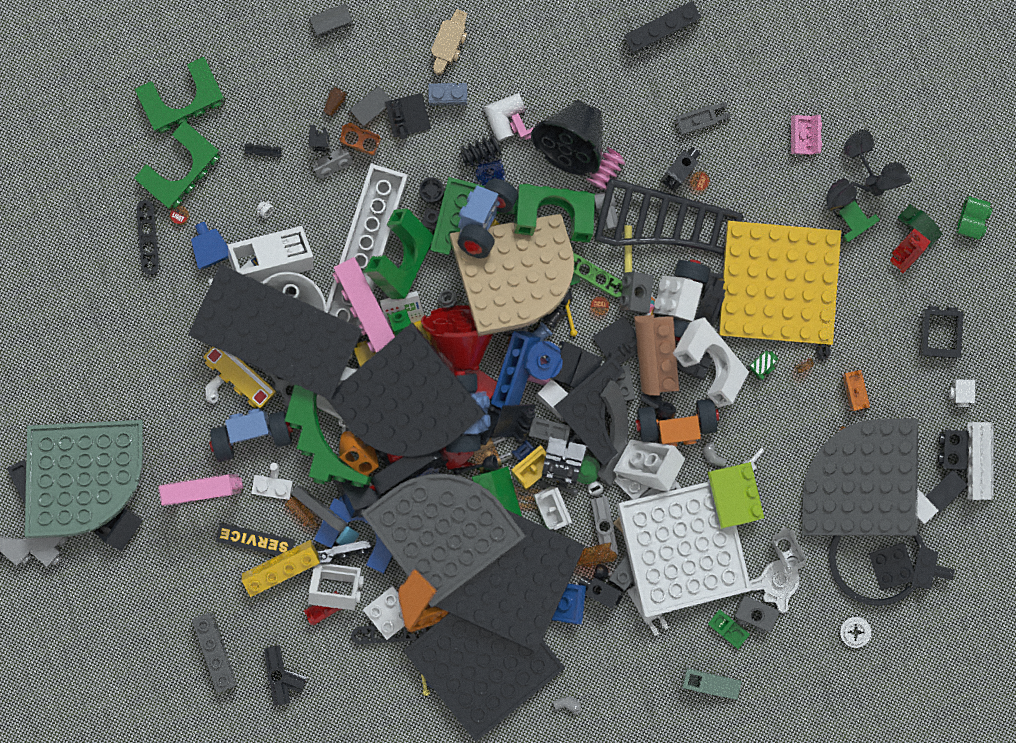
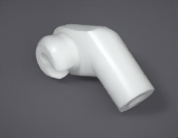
M219 375L205 387L206 400L212 404L218 401L217 388L224 382Z

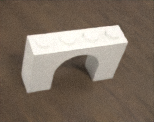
M705 318L690 322L673 354L684 367L699 363L706 350L712 356L716 367V377L707 395L718 408L733 404L749 371Z

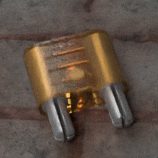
M490 437L486 446L481 444V449L473 454L477 465L482 464L483 460L491 455L496 456L499 466L502 465L501 462L513 458V455L500 460L512 454V452L499 456L494 446L506 440V437L495 442L493 441L501 437L492 439ZM482 467V468H479V470H480L481 473H484V472L487 471V470H485L483 467Z

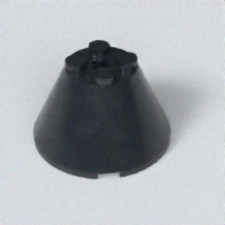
M575 100L569 106L537 123L531 132L532 143L537 151L540 149L546 155L545 160L560 170L579 176H585L586 173L593 175L602 164V112L596 107H590L579 100Z

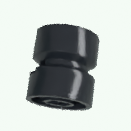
M434 177L426 178L419 186L421 199L425 203L435 205L442 201L445 191L439 179Z

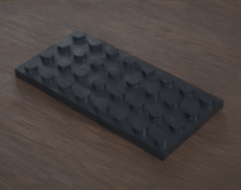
M220 264L188 336L331 400L363 329Z

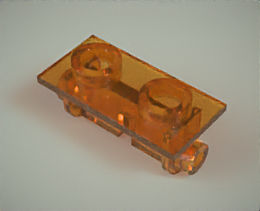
M609 542L584 548L577 566L591 567L592 565L600 564L601 561L603 563L613 562L617 558V554L610 549L612 543Z

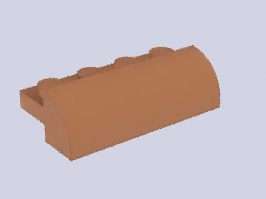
M654 315L635 316L641 391L648 395H660V392L679 391L677 358L673 354L676 349L673 316L654 318Z

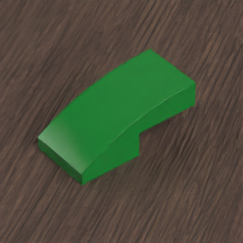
M720 609L708 623L709 626L738 650L750 636L746 630Z

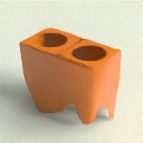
M353 123L342 126L339 139L340 144L373 157L381 140L378 134L360 129ZM354 131L358 134L359 139L356 144L351 145L346 142L345 136L348 132ZM372 138L376 141V148L373 151H366L363 148L365 139Z
M350 431L342 433L339 445V458L355 471L369 475L378 467L375 449L371 446L366 447L359 437L356 438ZM350 451H355L359 454V458L357 461L354 459Z

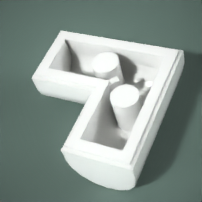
M519 93L483 107L497 142L515 136L508 118L525 112V107Z

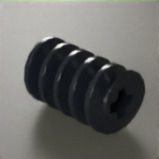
M492 134L489 135V141L482 137V144L475 140L474 147L470 142L467 143V149L463 145L460 146V154L466 169L467 163L474 167V160L482 164V157L489 161V155L495 159L496 152L502 156L499 144Z

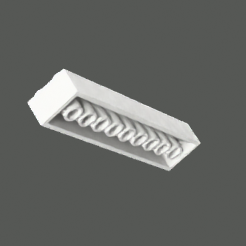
M371 163L339 264L355 257L373 292L375 283L364 271L371 256H384L392 232L387 223L393 211L399 209L409 177L407 174ZM334 278L326 304L327 313L359 327L362 323L359 317L355 318L350 310L353 305L350 299L345 300L341 292L344 289L342 283L337 284Z

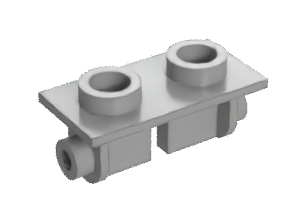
M341 147L330 153L332 157L330 161L327 156L314 161L315 163L312 166L319 179L329 177L332 173L344 169L353 163L346 147L343 149Z

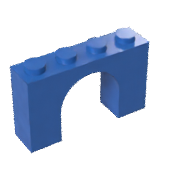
M341 496L339 499L334 498L330 509L347 523L353 520L367 522L364 517L359 518L357 516L351 518ZM323 520L314 540L332 548L340 531ZM377 534L375 548L366 565L384 573L393 555Z

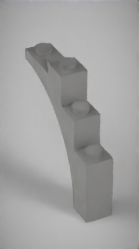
M0 536V553H3L16 566L25 565L32 558L31 553L46 567L55 566L62 559L60 555L63 553L58 546L62 547L69 538L24 539Z

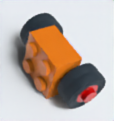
M711 399L698 400L696 402V416L662 421L656 419L653 407L639 408L637 410L638 420H635L636 430L640 432L642 442L657 441L659 435L660 444L678 446L677 442L683 441L684 445L697 443L696 439H701L700 433L717 432L719 413Z

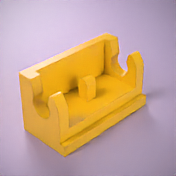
M541 445L511 469L512 475L525 490L542 478L546 451Z

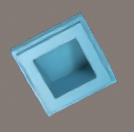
M346 526L336 542L340 545L354 543L359 533L350 526Z

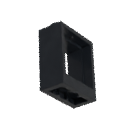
M927 306V309L922 310L919 356L961 358L964 311H958L956 307H947L946 310H939L938 306ZM930 315L956 317L955 349L928 348Z

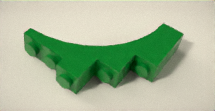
M295 384L285 421L290 422L289 426L301 429V426H303L297 449L302 450L301 454L313 457V454H315L309 477L314 478L313 482L325 484V481L331 482L334 475V480L345 482L346 479L352 480V485L363 487L364 484L370 485L372 477L361 474L346 465L326 442L317 414L318 394Z

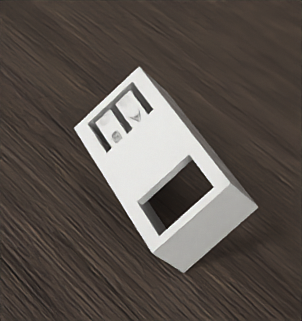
M302 226L228 244V257L232 269L259 282L277 273H301L313 270V254ZM255 254L258 266L240 270L237 258Z

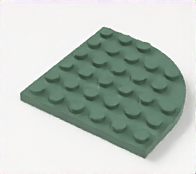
M143 420L27 426L26 539L67 537L84 534L105 525L125 508L133 497L142 475L144 460Z

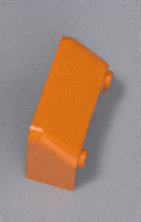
M416 570L412 571L407 581L398 590L404 626L409 632L434 625L450 613L437 606L431 607L429 605L436 590Z

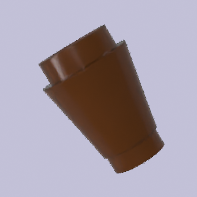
M334 86L329 92L323 111L333 116L347 100V93Z

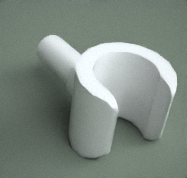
M760 448L752 458L743 463L751 462L754 471L757 468L754 462L761 456L764 450Z

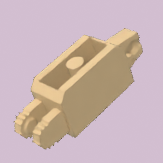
M459 9L455 11L451 20L442 22L431 49L432 55L436 59L433 65V71L436 75H442L448 64L452 65L453 61L458 60L460 43L464 44L468 33H465L467 13Z

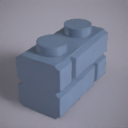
M456 83L429 84V106L468 105L467 83H459L458 85Z

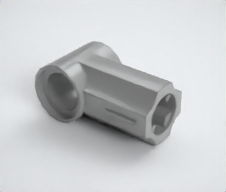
M605 192L595 194L596 210L599 211V216ZM614 195L612 196L604 230L614 229L617 226L618 218L615 211Z

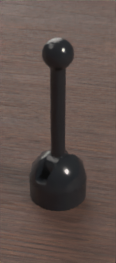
M495 455L486 457L482 464L461 469L455 468L453 473L459 475L461 472L482 467L487 471H495L499 467L498 460Z

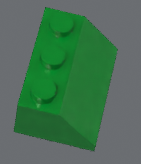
M508 466L471 476L473 482L494 495L506 510L522 517Z

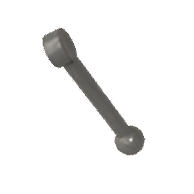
M545 481L539 482L541 489L553 486L558 487L560 491L569 492L572 495L578 494V489L576 488L569 489L547 484Z

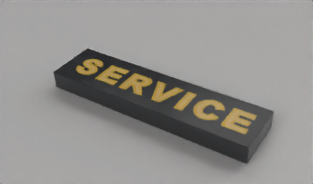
M220 523L216 542L278 556L293 549L295 539Z

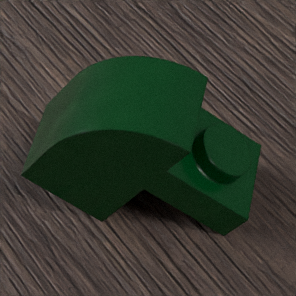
M911 204L897 217L899 222L910 230L915 228L930 240L929 248L943 235L938 225L923 210H918Z

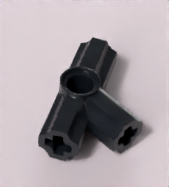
M280 645L263 648L273 704L275 706L290 703L288 688L302 693L307 676L284 668ZM273 671H280L282 678L275 680L272 677Z

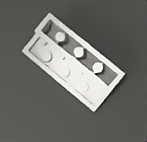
M968 422V499L992 500L994 499V423Z

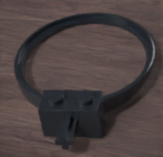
M917 531V536H913L917 546L921 545V548H919L912 588L908 585L900 593L888 598H867L850 589L838 572L836 550L842 536H834L831 541L829 565L834 580L845 594L866 605L884 606L896 603L919 587L931 590L934 576L953 581L955 569L936 565L939 552L927 549Z

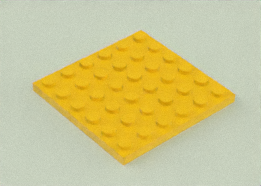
M727 221L723 266L725 283L722 288L725 289V298L720 308L718 335L833 345L841 230Z

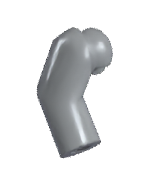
M707 443L703 448L706 461L724 468L727 459L717 456L714 450L715 445Z
M567 696L553 701L555 710L566 707L574 715L581 712V704L572 697Z

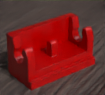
M914 228L892 252L899 261L891 257V263L900 269V272L904 273L926 250L931 241Z

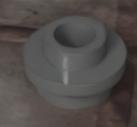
M443 290L438 297V302L443 308H451L457 303V296L451 290Z

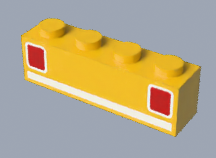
M212 347L203 356L207 360L205 364L212 370L216 368L221 373L219 377L226 383L230 381L234 384L235 387L233 389L240 396L245 394L249 398L247 402L255 409L257 407L262 409L277 393L272 386L243 360L215 347Z

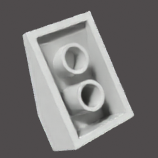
M630 439L614 472L651 488L669 491L685 458L675 446Z

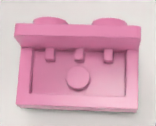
M821 115L791 116V154L814 155L821 153Z

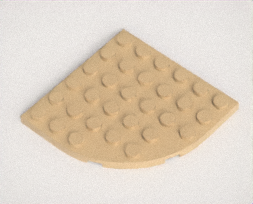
M561 214L537 218L533 236L514 234V222L490 226L488 231L493 235L495 243L486 258H475L466 254L457 244L460 232L450 234L451 245L478 336L533 324L546 314H550L562 302L571 284L574 271V257Z

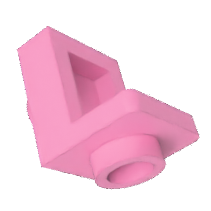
M519 113L511 116L512 122H510L513 132H518L521 140L524 138L526 140L531 139L533 128L526 130Z

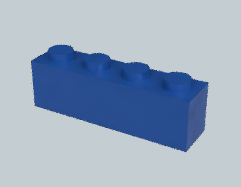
M513 331L491 404L500 408L503 405H520L529 377L527 369L523 366L525 354L534 342L540 341L541 337L527 331Z

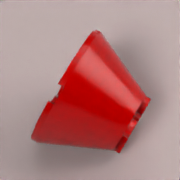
M469 305L438 308L432 310L431 315L427 317L424 315L421 319V326L433 348L453 372L460 371L461 369H479V364L494 333L478 336Z

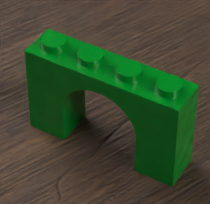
M205 57L187 64L195 81L197 92L193 102L185 108L173 109L166 106L153 81L135 88L156 133H165L171 129V126L175 124L179 126L183 121L188 122V118L192 116L199 117L206 113L205 110L211 107L216 109L223 105L222 102L226 101Z
M183 121L172 136L184 145L192 155L193 164L189 174L181 180L169 181L162 178L146 164L134 177L137 182L170 210L180 206L183 202L182 197L186 193L190 194L195 188L194 184L198 179L202 180L207 175V169L210 165L214 166L221 158L219 156L221 152L186 121Z
M527 183L519 184L517 189L518 199L515 203L514 234L533 236L536 229L537 210L544 205L551 204L560 206L569 214L571 218V241L590 243L594 229V193L571 191L566 188L555 189L549 186H533Z
M396 209L393 211L387 226L402 242L404 249L402 264L397 268L386 255L371 256L364 273L390 299H405L431 246L434 235L409 209Z

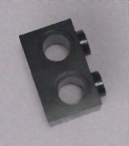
M942 430V433L939 434L941 453H938L937 458L940 468L967 469L969 431ZM952 434L957 437L955 445L949 443V437ZM950 454H954L956 456V462L954 464H950L948 462V456Z

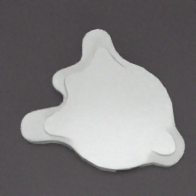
M789 557L786 560L789 568L799 563L794 557ZM776 560L769 563L758 578L752 579L749 582L752 591H765L763 595L765 602L775 603L781 613H786L789 609V598L797 590L800 581L798 570L788 574L781 560Z

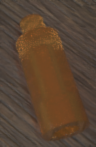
M295 496L284 504L305 527L308 525L313 530L318 526L314 521L315 516Z

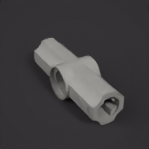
M605 496L591 499L601 555L616 554L618 549L608 498ZM602 521H608L610 528L603 532L600 530L599 524Z

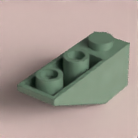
M685 667L681 686L685 689L737 700L742 681Z

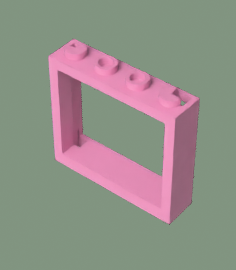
M238 474L159 486L162 505L238 494L243 489L242 477L239 478Z

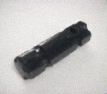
M247 143L244 147V153L249 155L254 153L255 155L268 157L273 155V157L280 158L282 156V148L276 146L272 148L271 146L257 144L254 146Z

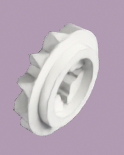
M860 617L848 618L842 624L840 630L841 639L850 647H862L867 644L871 637L870 625ZM855 624L857 630L863 632L857 634L856 640L853 634L848 633V631L854 630Z

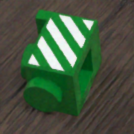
M766 350L748 367L759 380H763L765 378L763 374L768 375L776 368L774 364L779 359L772 351L768 352Z

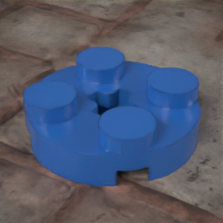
M536 341L526 351L523 366L536 379L547 380L553 378L560 372L563 365V359H561L560 355L561 351L552 342ZM545 355L547 363L541 365L540 358Z

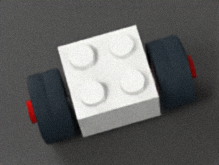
M678 260L674 273L676 277L662 276L657 299L654 303L653 313L666 317L673 316L675 341L680 342L689 325L684 320L694 321L702 285L708 283L711 272L710 267L702 265L697 260Z

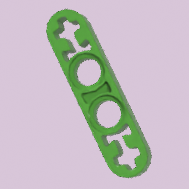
M573 252L574 263L577 260L580 261L573 271L574 275L613 298L621 297L623 287L621 280ZM585 264L588 266L589 273L587 275L580 273V265ZM598 274H602L605 277L603 285L596 282L595 278ZM610 279H611L612 282H611L610 284L613 285V286L620 285L619 289L621 290V292H617V293L615 294V293H614V290H615L614 288H612L611 286H609V287L606 289L605 286L608 285V283H609V281H610Z

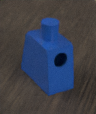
M206 222L195 225L199 236L192 238L191 242L198 269L203 270L229 259L228 245L216 228L209 231Z

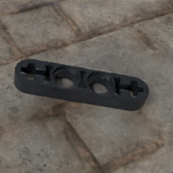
M143 200L138 203L136 208L141 267L146 274L154 275L160 269L155 207L151 202ZM144 204L151 208V210L147 211V216L149 218L152 217V220L145 219L141 221V217L145 218V213L141 211V208H144ZM145 223H150L153 227L152 231L148 234L142 231V226ZM147 242L154 244V250L150 253L144 250V245ZM145 255H155V258L151 257V262L156 265V267L152 268V271L146 268V265H149V258H144Z
M375 625L358 626L351 633L352 640L357 644L415 641L419 638L416 637L415 633H410L411 638H406L407 629L405 626L402 627L404 630L403 637L396 638L392 635L387 640L385 637L382 639L374 637V631L378 629ZM426 627L422 628L423 633H420V636L426 632ZM367 629H371L370 635L372 640H368L369 636L362 637V640L355 637L358 630H361L362 633H368Z

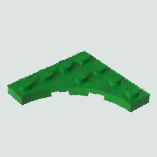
M448 177L430 248L431 252L449 256L452 247L450 234L460 232L458 225L461 217H459L462 207H466L468 204L467 198L471 191L474 192L476 186L485 188V186ZM515 205L510 212L502 213L496 211V214L515 215Z

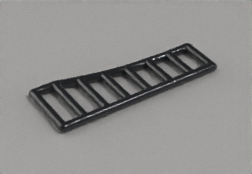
M611 178L608 180L594 240L615 247L646 244L676 245L724 255L725 248L717 246L723 218L726 216L735 219L734 221L742 222L743 214ZM617 187L624 189L625 194L614 238L604 236L603 232L614 188ZM633 192L643 194L633 238L621 239ZM651 197L662 199L653 237H641ZM669 202L680 204L672 238L661 237ZM687 207L698 209L691 240L680 239ZM706 211L717 214L709 244L698 242Z

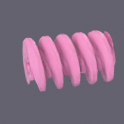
M607 147L609 153H603L602 155L605 160L602 159V164L597 173L593 175L590 173L592 179H586L601 190H606V183H608L610 176L617 177L614 170L621 171L618 164H626L623 157Z

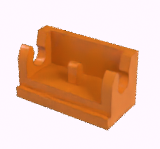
M858 370L842 374L850 410L856 411L869 408L870 404L862 371Z

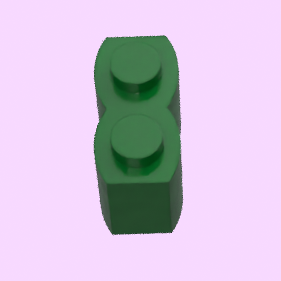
M970 196L966 197L955 234L975 240H980L981 237H984L987 230L985 221L992 214L991 203Z

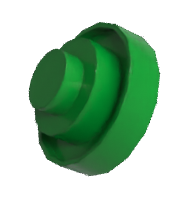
M584 456L577 479L578 482L590 484L599 477L597 473L600 470V465L595 458Z

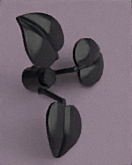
M867 130L856 131L847 139L844 145V152L847 156L854 158L860 155L870 174L866 178V186L856 182L849 183L847 179H840L833 183L826 197L829 211L851 203L857 195L856 187L865 190V192L870 191L874 196H880L885 190L899 188L912 182V178L906 168L899 162L886 165L882 169L881 175L876 176L873 174L863 153L870 152L874 147V138Z

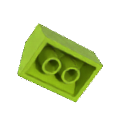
M751 462L708 472L721 528L764 518Z

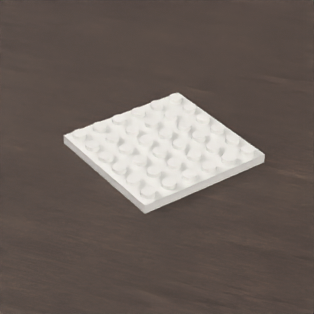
M710 481L617 503L643 618L752 591L737 526L721 528Z

